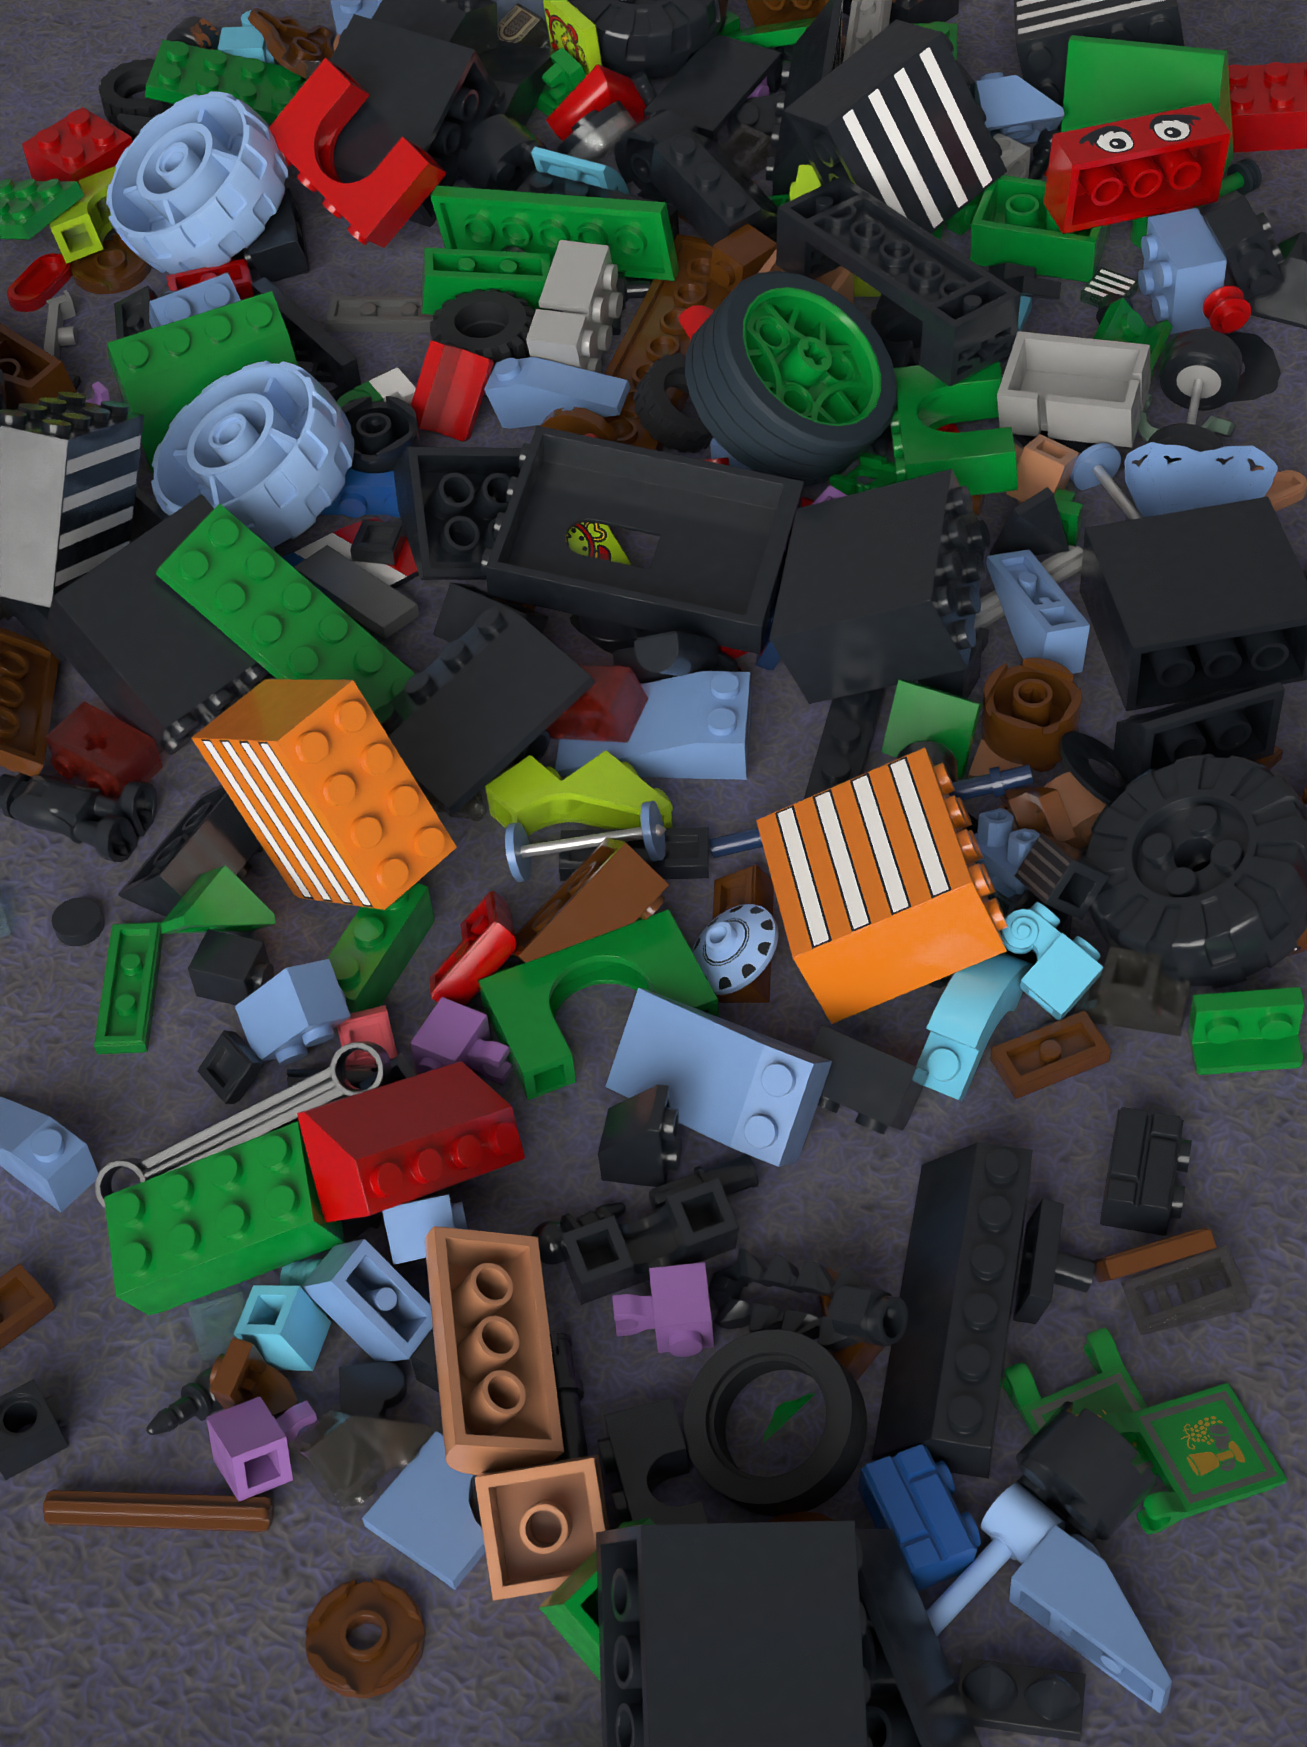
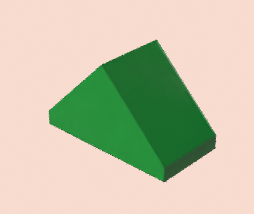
M223 865L199 876L161 923V933H206L207 929L222 933L250 932L276 924L275 914L226 865Z

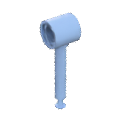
M1014 1483L1008 1487L992 1504L982 1520L981 1529L990 1536L992 1540L990 1544L926 1611L936 1636L944 1630L1010 1558L1023 1564L1054 1525L1064 1531L1066 1522L1020 1483Z

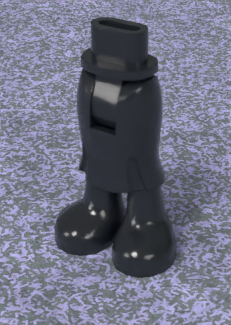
M19 773L16 776L3 774L0 777V808H2L5 816L33 828L65 835L78 844L84 842L95 847L96 852L102 858L113 862L128 860L137 847L136 835L144 837L155 818L157 793L154 786L148 782L140 780L130 781L122 789L120 797L115 798L104 795L101 789L81 787L51 775L39 774L31 777Z

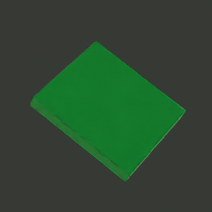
M899 679L881 752L897 758L902 749L916 741L931 740L942 743L955 756L958 778H962L966 771L982 703L915 682Z

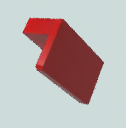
M431 340L411 402V407L416 413L419 429L438 432L462 442L468 441L485 393L484 388L490 377L493 360L450 344Z

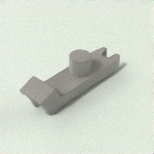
M67 290L63 291L64 295L46 301L48 315L44 350L59 360L61 346L77 345L78 343L75 326L63 327L64 320L76 316L72 299Z

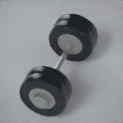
M1193 329L1178 334L1169 342L1163 354L1159 375L1160 385L1164 394L1172 402L1189 409L1187 423L1171 424L1162 427L1152 434L1147 443L1155 442L1164 445L1186 446L1199 452L1224 447L1221 440L1213 432L1195 424L1198 410L1207 411L1219 408L1227 404L1238 390L1243 361L1240 349L1232 339L1214 330ZM1164 456L1167 464L1181 460V458L1171 459L1169 456ZM1216 459V461L1221 462L1222 465L1226 463V459Z

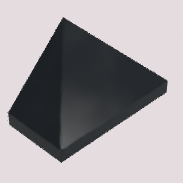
M1048 487L1013 509L989 555L1028 549L1034 556L1070 551L1054 493Z

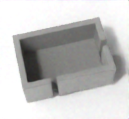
M566 240L559 241L539 300L540 308L561 310L563 312L536 309L526 338L530 357H538L601 373L602 353L610 349L612 342V322L614 318L620 317L623 306V295L617 292L616 288L618 267L616 264H612L609 246Z
M1018 331L997 393L1000 428L1012 427V433L1017 435L1037 437L1041 431H1048V438L1095 444L1109 443L1113 446L1132 448L1141 419L1140 412H1143L1151 384L1150 345Z

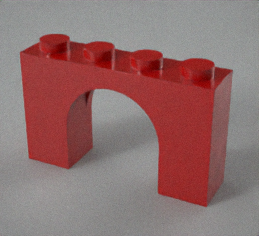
M325 58L270 125L269 129L288 166L291 167L293 164L300 171L297 175L299 181L314 193L318 190L325 197L322 201L324 207L337 218L341 219L344 217L351 224L347 228L349 233L364 245H367L370 241L385 248L447 172L421 146L402 136L369 176L357 182L343 183L334 165L335 144L344 126L370 94L344 68Z

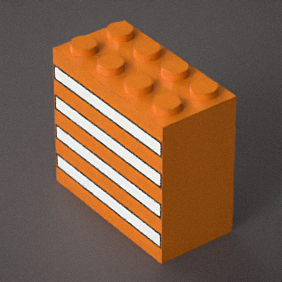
M265 679L191 737L286 884L298 898L385 910L457 848L354 680Z
M922 748L756 820L792 957L831 1024L1007 951L1000 930L1008 927L1006 918L996 898L988 899V895L996 892L984 863L976 864L975 862L984 857L973 831L964 829L972 825L962 799L960 797L956 798L955 795L949 796V793L955 791V788L944 763L934 766L926 748Z

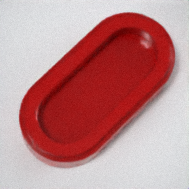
M49 253L38 257L7 289L10 306L19 312H31L42 308L47 303L46 301L50 300L72 277L70 262L66 264L63 255L58 253Z

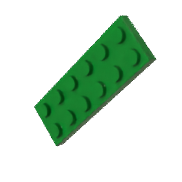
M436 186L430 195L446 249L500 251L506 246H515L526 253L549 254L551 267L559 241L566 240L609 246L612 264L617 265L618 272H625V277L674 281L680 271L666 202Z
M220 503L163 562L156 572L159 578L276 679L354 680L374 712L394 699L405 688L407 681L416 675Z

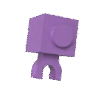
M441 997L410 1042L415 1068L419 1074L462 1061L472 1071L476 1070L489 1080L503 1085L513 1070L512 1064L505 1061L510 1053L509 1047L491 1040L487 1015L444 997Z
M705 1262L649 1268L651 1296L633 1294L612 1296L617 1337L637 1334L647 1329H655L658 1353L670 1352L677 1357L694 1356L700 1353L703 1348L714 1347Z
M261 1397L206 1417L213 1461L239 1502L293 1481L289 1457L290 1452L305 1453L321 1447L320 1439L311 1424L317 1422L316 1413L308 1401L292 1406L277 1419L273 1417Z

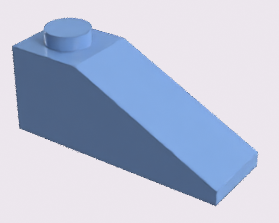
M538 357L521 359L507 358L496 362L484 390L502 428L511 429L541 425L551 412L559 408H563L562 411L573 410L574 407L586 408L601 417L620 415L630 390L628 380Z
M1028 549L987 556L986 565L1022 658L1047 659L1063 665L1072 674L1082 672L1090 624L1033 553Z
M0 1096V1166L59 1212H63L96 1181L99 1174L87 1144L50 1116Z
M1054 1525L1011 1577L1009 1601L1157 1712L1161 1713L1168 1704L1172 1680L1107 1563L1100 1558L1098 1550L1087 1539L1078 1534L1069 1535Z

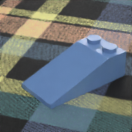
M700 671L580 697L562 715L555 770L560 776H569L607 750L621 763L623 761L629 763L636 770L639 777L747 780L752 718L751 673Z
M638 988L605 1087L627 1098H631L658 1084L668 1085L671 1108L679 1109V1123L730 1148L780 1167L796 1163L801 1155L832 1061L647 989Z

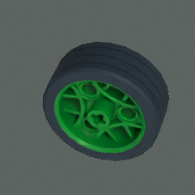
M772 271L757 273L742 280L694 333L686 352L685 377L690 398L701 421L715 440L737 461L751 470L804 481V486L825 483L830 480L829 477L833 474L840 475L883 433L891 423L896 409L897 380L892 360L880 335L865 315L844 296L827 285L801 274Z

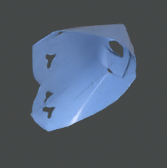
M1150 442L1128 453L1124 461L1125 481L1142 518L1262 498L1271 488L1278 470L1276 463L1266 453L1253 445L1226 446L1215 450L1199 452L1186 446ZM1148 455L1139 467L1136 464H1132V461L1140 460L1143 456ZM1164 456H1169L1171 459L1181 458V460L1167 464ZM1234 456V458L1227 461L1224 465H1222L1221 462L1216 461V459L1218 458L1227 459L1229 457ZM1248 458L1252 459L1255 465L1262 466L1264 469L1251 471Z

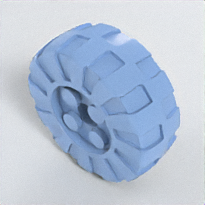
M212 91L205 95L198 96L194 94L174 103L171 108L162 114L156 115L140 130L139 135L131 145L126 147L115 166L116 170L112 182L108 185L106 204L111 212L109 220L121 239L146 263L161 273L167 271L170 274L203 267L221 266L229 263L231 257L243 248H249L265 230L264 225L269 218L276 214L285 194L284 183L288 177V164L283 153L277 147L268 123L242 100L236 99L228 93Z
M268 361L243 366L241 370L228 376L224 375L205 387L201 394L188 406L185 405L170 423V428L161 444H158L152 462L154 480L151 481L158 504L169 516L202 494L214 509L220 503L274 550L275 546L290 538H297L316 522V517L323 509L331 506L345 484V474L352 466L354 456V438L351 435V426L344 412L328 390L303 368L284 361L280 364H271Z

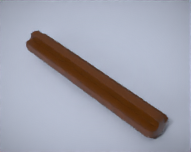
M53 1489L47 1492L43 1503L44 1521L49 1525L266 1532L270 1529L273 1520L272 1500L267 1496H253L239 1502L235 1495Z

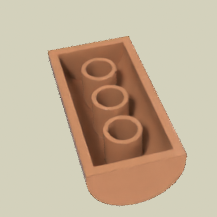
M434 1226L426 1235L424 1242L446 1463L456 1471L480 1475L482 1473L548 1463L555 1460L564 1452L538 1237Z

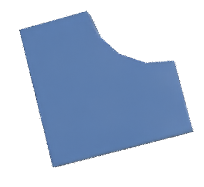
M436 1431L363 1516L364 1526L450 1587L456 1589L486 1552L482 1527L475 1521L471 1510L472 1490L475 1485V1477L478 1475L462 1473L449 1467L445 1458L444 1437Z

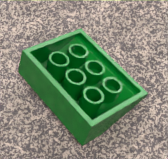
M1075 35L1070 37L1063 100L1064 118L1061 122V132L1211 103L1231 132L1224 167L1225 173L1234 158L1227 50Z
M272 291L107 343L108 359L124 402L129 405L128 411L144 414L141 447L153 477L154 469L152 462L158 444H161L169 430L170 423L185 405L188 406L202 393L205 387L224 375L228 376L241 370L243 366L268 361L271 364H280L284 361L298 366L287 328Z

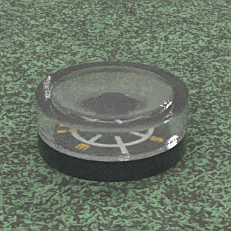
M620 100L610 104L600 112L594 109L571 128L573 133L559 145L557 151L561 154L600 164L614 153L615 143L622 138L619 135L636 124V122Z

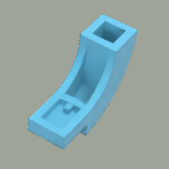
M1001 953L954 973L926 1029L931 1032L916 1066L929 1072L924 1084L925 1087L961 1102L963 1101L992 1033L1007 1012L1015 1011L1023 993L1020 989L1021 979L1034 964L1007 953Z

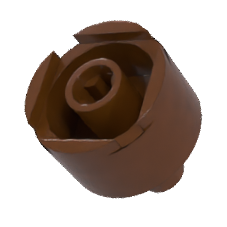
M1024 658L1022 659V665L1007 668L1008 663L1003 664L989 675L984 685L982 739L996 755L1007 761L1023 766L1030 764L1033 770L1039 772L1049 771L1058 762L1062 761L1058 745L1063 735L1068 732H1079L1082 702L1081 688L1079 687L1078 689L1077 685L1073 682L1074 675L1066 667L1051 660Z

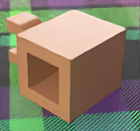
M1041 434L1029 442L1024 449L1015 444L1018 490L1007 491L1006 494L1018 499L1019 504H1022L1047 487L1055 496L1058 488L1065 490L1080 453Z

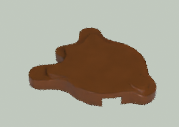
M254 8L249 14L248 21L262 34L271 55L291 72L308 80L325 58L331 59L334 53V49L331 46L334 33L330 29L322 25L306 29L293 17L277 18L259 8Z

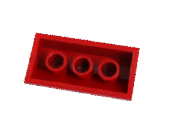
M462 1061L297 1113L325 1222L371 1216L525 1159L512 1106Z

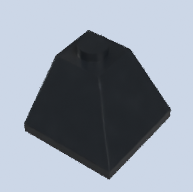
M1301 231L1277 244L1284 259V262L1278 264L1283 282L1247 301L1251 306L1252 316L1307 329V233Z

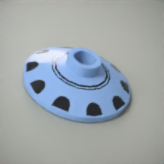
M745 904L723 912L706 926L695 942L692 953L715 995H724L738 991L754 981L764 971L777 947L779 934L777 922L765 908L758 905Z

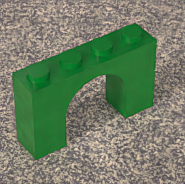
M999 361L952 386H948L920 365L894 368L897 380V405L890 427L897 483L952 469L960 486H966L971 496L1018 490L1016 449L1012 427L961 433L936 430L952 423L999 418L997 393L1002 381Z
M669 909L652 915L646 920L639 918L632 924L510 969L498 970L494 975L478 980L483 1009L499 1042L509 1047L510 1053L507 1059L512 1064L513 1071L527 1100L576 1082L573 1056L555 1021V1016L564 1001L583 988L597 984H618L635 991L638 988H644L719 1017L718 998Z

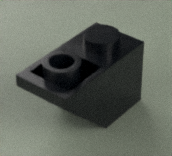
M658 1084L608 1108L598 1150L602 1181L658 1187L666 1184L669 1170L678 1171L682 1155V1139L676 1138L679 1125V1109L671 1108L668 1085Z

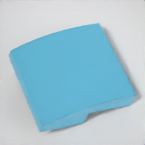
M534 147L531 152L536 169L539 172H546L551 175L581 181L586 184L630 195L623 178L612 167L539 147Z

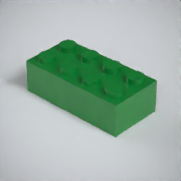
M298 1121L104 1197L116 1297L147 1315L167 1311L328 1250L335 1245L345 1243L341 1220L324 1221Z

